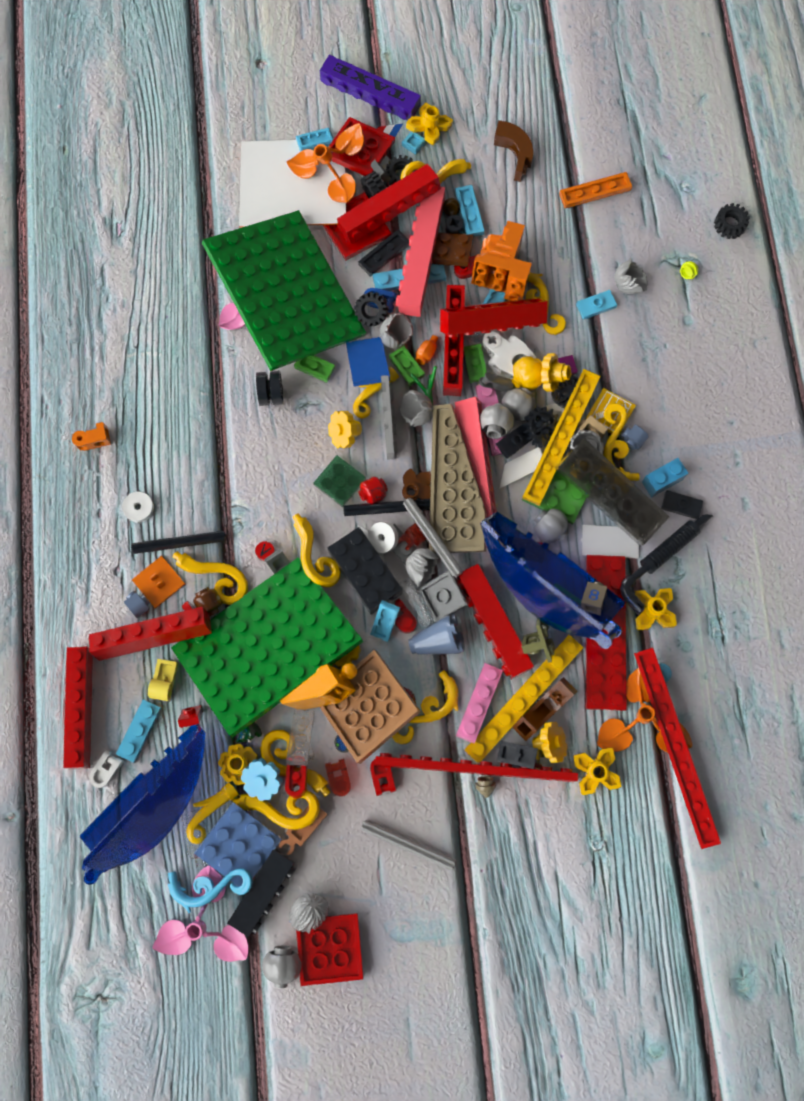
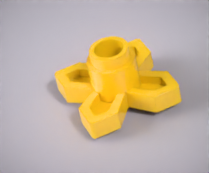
M424 103L419 110L420 117L412 116L407 121L406 128L413 133L424 131L425 141L434 145L439 140V131H447L452 126L453 119L447 115H440L437 107Z
M671 588L659 589L653 598L645 590L635 591V595L647 606L635 619L637 630L650 629L655 620L663 628H674L677 625L676 615L667 609V605L673 600Z
M613 748L600 749L595 761L586 753L573 755L575 767L586 772L579 782L582 795L593 794L599 782L609 790L621 788L619 775L608 769L615 761ZM595 767H598L600 769V773L598 775H595L593 773Z

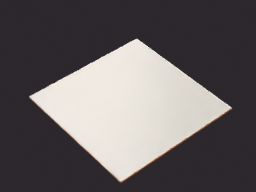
M296 140L241 142L239 228L297 210L300 211L307 225L338 224L337 218L346 213V203L335 202L328 195V186L331 181L336 180V177L327 164H322L319 161V165H316V174L307 179L300 178L291 171L287 161L300 152ZM333 161L330 162L339 177L345 174L344 166Z

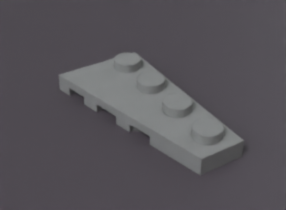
M389 375L381 376L386 454L387 460L394 459V453H398L397 441L393 442V435H396V424H392V418H395L394 406L391 407L390 401L394 400L393 389L389 388Z

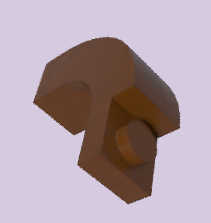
M498 120L494 146L507 148L516 155L517 166L514 181L521 182L522 175H526L527 168H531L533 159L532 142L525 131L517 125Z
M563 677L512 728L527 741L578 691Z

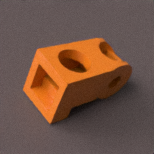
M103 422L96 423V429L86 432L76 431L72 435V443L82 451L111 445L108 427Z

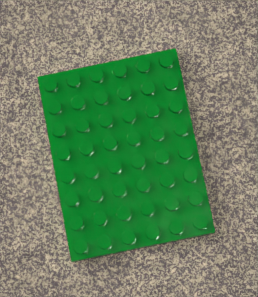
M299 210L203 239V247L270 371L365 336V329L361 322L357 320L358 317L357 315L355 316L354 309Z
M297 557L244 595L240 600L210 619L212 634L180 641L171 649L228 735L233 738L281 703L280 700L315 674L319 667L326 664L333 665L363 643V640L324 589L308 578L303 570L301 560Z

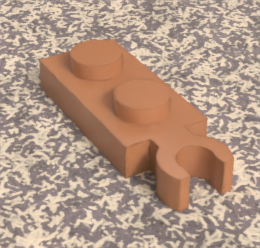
M309 805L298 818H301L308 813ZM320 808L318 817L311 825L297 830L288 829L286 834L289 838L288 840H283L279 844V848L289 844L290 850L287 852V855H291L295 850V844L297 843L301 847L328 814Z

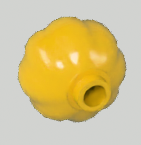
M525 356L517 360L513 365L514 376L512 383L517 388L523 387L529 391L542 385V361L531 356Z

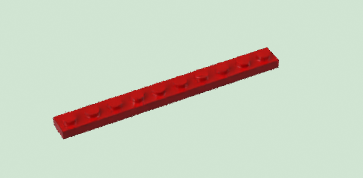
M654 648L634 653L701 849L719 845L721 841Z
M380 753V756L375 757L374 766L563 782L578 781V773H572V769L560 768L559 772L552 771V767L544 766L540 770L522 766L520 768H512V764L508 763L492 766V762L480 761V765L472 764V760H460V763H453L450 758H440V761H432V757L420 756V760L412 759V755H400V758H393L390 753Z

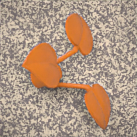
M359 123L342 132L336 140L337 149L319 144L314 148V151L306 149L299 152L287 161L289 168L298 177L307 179L316 174V165H319V161L322 164H327L336 177V180L331 181L328 186V195L335 202H350L356 192V182L348 173L343 174L341 177L338 176L330 164L332 160L331 152L338 154L345 152L349 156L359 153L364 145L361 125Z
M639 668L626 681V698L632 703L640 702L641 705L636 715L637 718L626 728L619 719L612 718L606 720L600 727L597 745L601 749L613 748L614 752L627 749L633 741V737L628 730L638 722L642 724L653 722L656 729L660 731L656 718H654V709L643 703V701L650 702ZM680 723L688 749L693 746L691 737L686 728ZM660 731L656 736V742L661 750L668 753Z

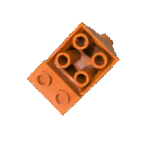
M507 221L502 235L490 234L488 238H484L481 252L477 254L474 260L471 284L504 292V299L510 301L523 300L532 263L517 259L525 225Z

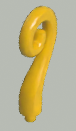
M457 159L445 164L436 173L440 184L451 175L464 174L466 170L471 169V163L466 162L465 159ZM413 161L407 164L401 173L400 180L411 174L414 170L424 166L425 163Z
M299 513L293 516L295 520L294 527L301 538V563L305 574L312 582L322 587L334 586L340 579V568L329 557L318 558L314 568L311 559L314 541L312 526L306 517L302 518ZM324 565L331 569L332 574L330 577H324L319 574L324 572Z
M178 551L173 554V558L177 560L176 565L189 573H224L233 577L238 583V590L232 596H226L222 592L223 587H233L234 583L231 579L222 578L215 584L214 589L217 591L223 604L231 605L247 594V579L238 568L225 563L199 562L187 553L181 554Z
M273 730L267 733L261 742V757L266 763L273 762L280 770L279 775L286 777V766L274 759L270 748L275 740L283 739L287 743L286 750L276 748L274 753L280 759H287L295 751V740L285 730ZM296 767L295 771H299L301 768ZM308 769L307 784L316 794L321 792L324 797L328 796L331 793L326 787L329 784L328 781L318 772Z
M306 790V793L301 798L308 801L309 811L301 818H288L282 815L267 800L260 801L257 796L250 797L248 794H241L240 798L233 799V802L243 810L259 811L277 825L291 830L302 829L311 825L318 817L320 811L319 800L315 794ZM289 796L286 807L290 814H302V809L295 805L297 799Z

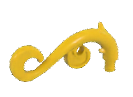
M530 272L528 282L534 284L539 289L540 296H535L537 293L536 289H530L527 291L525 298L548 301L549 308L548 290L540 278L543 274ZM552 314L550 319H555L558 325L552 328L548 323H545L543 327L547 333L558 335L564 331L566 321L563 316Z
M610 404L604 410V419L609 424L615 425L616 421L612 419L611 415L613 412H619L621 414V421L605 444L603 460L609 469L621 480L628 483L630 481H639V473L626 472L622 467L619 470L612 461V450L614 448L618 449L614 456L618 459H623L628 455L629 447L626 442L616 440L626 423L627 411L621 404Z
M445 670L438 674L444 681V694H448L444 706L432 712L431 706L438 708L439 702L436 697L427 696L421 703V710L425 715L416 716L409 723L433 722L448 715L453 708L458 711V687L453 677H450ZM408 727V734L403 736L397 732L392 736V739L398 744L409 743L414 736L413 727Z

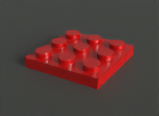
M349 117L329 146L337 149L336 140L338 136L349 127L359 123L364 136L363 148L359 153L352 156L347 155L345 152L343 154L331 152V161L366 176L374 172L371 167V163L374 160L381 164L395 143V137Z
M365 192L346 203V212L369 199ZM384 223L374 231L350 244L340 231L338 224L323 225L345 261L384 241L391 235V231Z
M358 913L327 916L323 924L316 929H312L310 933L296 930L298 956L301 961L300 986L364 979Z

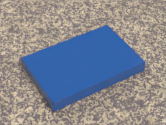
M380 337L346 343L354 387L381 383V376L389 375L384 346Z

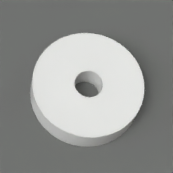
M133 492L124 499L122 510L130 521L141 523L152 516L154 504L147 494ZM137 505H141L140 509H135Z
M379 522L370 528L368 540L377 552H390L398 544V532L391 523Z

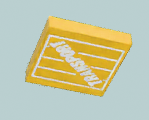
M603 388L585 420L591 415L608 428V433L612 434L621 421V414L619 412L612 413L611 417L616 421V424L611 425L604 419L606 407L614 403L621 404L627 411V422L636 405Z

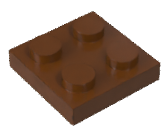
M438 232L432 263L468 267L474 241L473 235Z

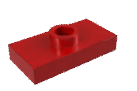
M202 705L182 709L178 719L179 728L199 724L203 713Z

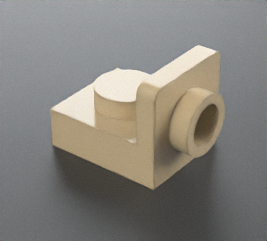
M591 415L587 420L582 419L577 426L578 432L579 430H591L597 433L601 439L608 430L607 427Z

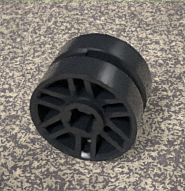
M280 370L270 371V380H268L266 372H256L259 406H269L270 398L273 405H282L283 385Z

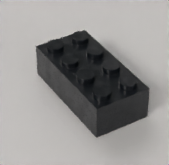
M360 527L327 547L328 553L336 562L370 615L378 611L382 600L390 603L403 594L402 587Z

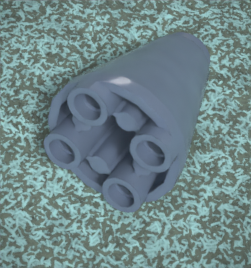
M448 615L413 635L411 639H408L412 654H459L464 652L462 644L464 643V637L462 632L457 630L458 621L456 615Z

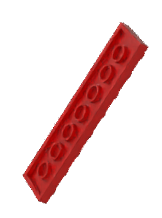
M586 555V586L587 582H599L607 586V596L601 616L586 612L585 709L626 711V602H623L624 599L620 593L621 582L625 578V556Z

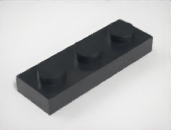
M398 229L359 260L358 265L371 277L409 246V239Z

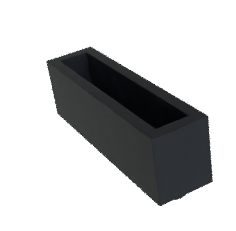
M273 849L254 879L252 888L244 895L227 924L247 937L251 936L252 933L255 935L262 925L259 922L262 916H267L273 907V904H271L275 896L278 898L284 890L283 882L286 878L290 879L296 868L293 866L296 862L278 850Z

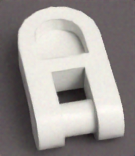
M106 750L90 773V783L97 788L106 787L121 768L124 760L120 757L112 756V752ZM107 762L112 765L109 770L104 767Z

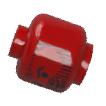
M374 476L361 482L358 493L362 501L366 500L369 504H374L386 497L388 488L382 478L379 479Z

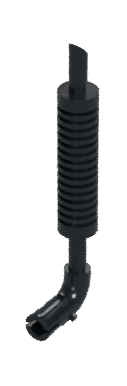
M705 514L695 522L687 521L640 561L641 567L623 579L620 586V593L624 599L623 602H626L637 615L647 606L641 602L635 595L636 592L632 589L636 581L646 572L653 574L673 555L698 536L701 532L700 527L712 518L713 515Z

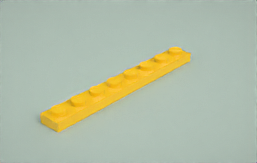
M583 369L522 499L540 506L571 441L570 439L598 384L600 375Z
M568 635L554 650L555 655L552 656V662L548 663L546 659L483 728L478 734L475 743H470L464 751L479 764L584 647Z

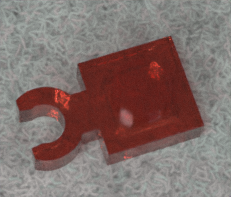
M414 523L406 529L405 534L400 537L398 542L406 541L408 544L405 549L409 550L413 544L419 546L427 538L418 525Z

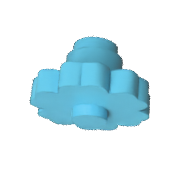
M262 758L253 760L242 771L241 780L245 783L244 790L250 797L257 796L260 801L270 800L274 794L280 791L283 782L282 778L278 776L280 774L279 768L273 762L266 763Z

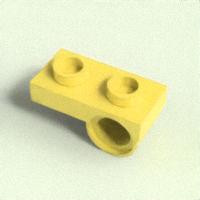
M157 659L154 677L151 679L148 687L149 698L170 702L178 667L177 662Z

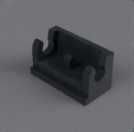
M501 741L497 761L531 769L542 768V764H539L540 757L543 758L545 756L540 749Z

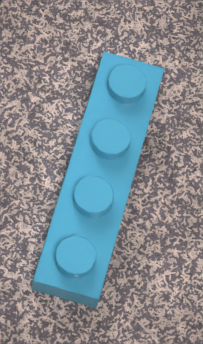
M432 263L428 284L446 281L444 265ZM403 269L373 274L375 288L387 291L398 290L400 280H404V276H402Z

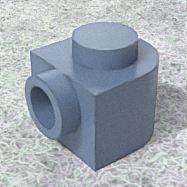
M636 424L632 429L628 427L622 434L623 441L627 443L631 450H639L649 437Z
M136 591L131 592L126 597L127 600L124 601L136 618H139L149 610L148 605L150 602L144 595L139 596Z

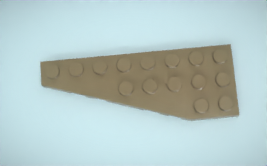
M452 404L433 405L430 524L450 553L486 552L487 512ZM429 542V550L437 554Z

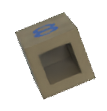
M587 582L581 602V611L601 616L607 596V586L599 582Z

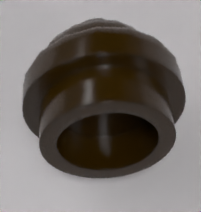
M455 198L446 199L443 204L444 212L448 216L457 215L460 211V202Z

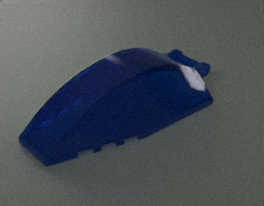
M498 511L482 520L480 525L485 543L496 570L508 589L531 614L554 629L567 634L593 639L603 649H608L612 645L614 638L622 634V628L612 620L625 605V602L607 588V596L601 616L585 611L581 607V602L587 582H599L597 579L562 552H559L557 555L547 549L549 544L545 541L541 545L533 540L532 536L534 534L528 531L527 534H524L516 529L518 524Z
M200 723L192 725L178 737L181 742L173 749L168 746L164 750L167 755L159 762L154 759L150 763L153 768L145 775L140 772L80 834V839L91 851L82 862V869L85 871L83 880L86 884L92 885L102 873L128 864L145 855L165 838L180 819L194 793L201 772L206 732Z

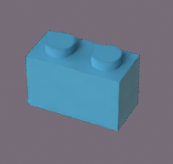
M676 458L646 475L642 484L652 498L683 481L688 475V471L680 459Z

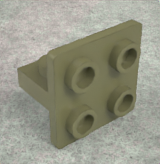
M539 615L536 621L537 632L523 635L522 649L524 654L529 653L531 655L539 653L541 649H544L547 661L550 663L552 662V656L555 655V645L553 639L548 638L549 627L547 621L542 620L541 615Z

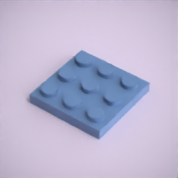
M232 802L194 854L223 876H226L235 869L244 868L250 872L253 878L282 839L236 803ZM236 875L230 880L238 887L243 884V878L240 875Z

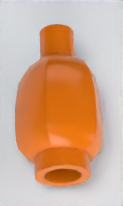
M432 335L430 340H425L416 351L415 361L419 365H425V363H429L436 352V342L438 341L436 335Z

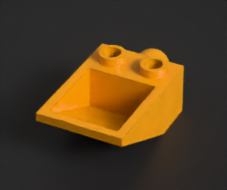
M351 663L343 665L341 670L328 664L323 665L316 670L315 674L290 692L280 702L283 705L300 711L341 703L356 691L349 679H353L357 675V668Z

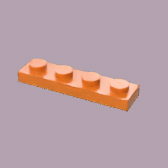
M627 172L562 189L559 195L566 209L631 191L632 184Z

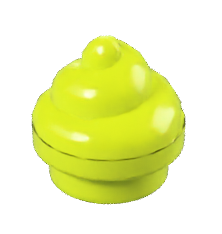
M692 261L683 263L680 269L681 276L684 279L695 278L698 275L697 264Z

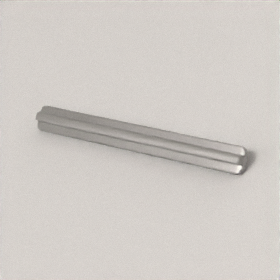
M411 498L405 500L403 505L452 576L458 577L461 575L463 570L415 501Z
M368 820L363 821L361 830L449 870L454 869L456 865L455 859Z

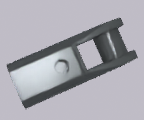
M486 372L484 377L479 379L480 385L485 388H493L508 392L513 388L512 379L495 375L491 372Z

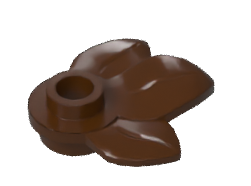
M411 468L408 469L402 479L404 483L402 489L403 497L406 500L408 498L413 500L430 499L431 472H421L416 475ZM413 490L415 494L409 495L408 491Z

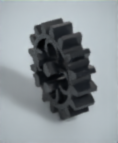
M546 406L531 410L529 415L524 417L527 422L522 424L527 429L523 433H528L529 435L527 440L532 439V445L538 444L539 448L546 447L558 423L556 418L559 415H553V409L547 411ZM550 421L549 425L541 429L542 431L535 433L536 429L541 428L544 423Z

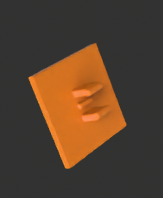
M162 555L132 579L155 609L185 585L184 581Z

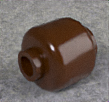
M207 587L195 593L196 597H194L193 602L196 608L203 606L209 616L219 612L218 608L222 605V601L215 589Z

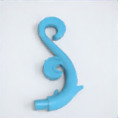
M238 868L228 873L214 887L213 880L210 877L201 876L195 879L193 889L197 894H201L204 888L205 894L200 897H191L184 893L186 888L181 887L175 871L168 873L170 883L168 888L173 899L181 904L188 913H191L190 907H201L211 902L234 876L240 875L243 878V884L239 887L234 883L230 884L231 890L238 895H244L250 891L253 885V878L249 871L244 868Z

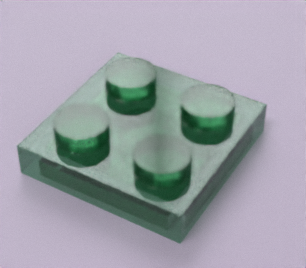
M336 455L313 482V485L343 507L360 488L361 482L365 481L366 477Z

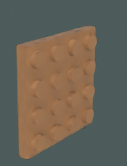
M373 650L356 665L357 675L353 679H349L356 691L341 703L320 707L355 761L359 764L365 761L421 712L376 650Z

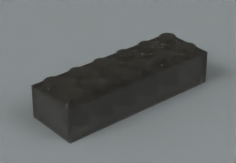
M585 438L580 439L555 466V469L638 545H644L669 518L659 506Z

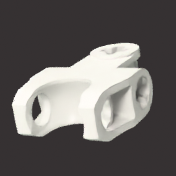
M491 331V333H486L483 337L482 351L492 358L488 365L502 377L513 379L512 363L525 356H531L536 359L534 353L516 336H511L506 340L497 332Z

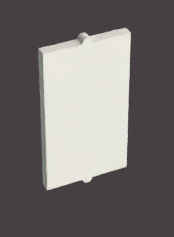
M582 525V538L580 540L582 542V556L604 555L625 556V558L633 559L639 558V545L641 543L639 541V528Z

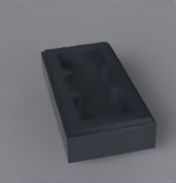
M522 424L496 443V446L506 459L532 440H527L529 435L528 433H523L527 429Z
M666 490L661 509L697 520L700 517L703 500Z

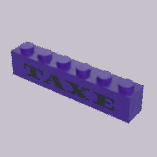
M330 54L319 70L320 80L325 85L348 93L356 99L368 102L372 106H377L387 113L399 116L403 120H409L412 116H415L421 106V95Z

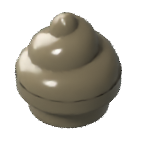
M491 776L478 777L476 789L485 798H488L496 788V782Z

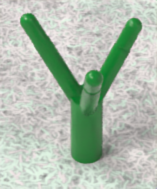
M434 366L432 375H429L427 389L413 373L410 374L424 391L425 395L431 400L432 406L434 405L432 387L437 366Z

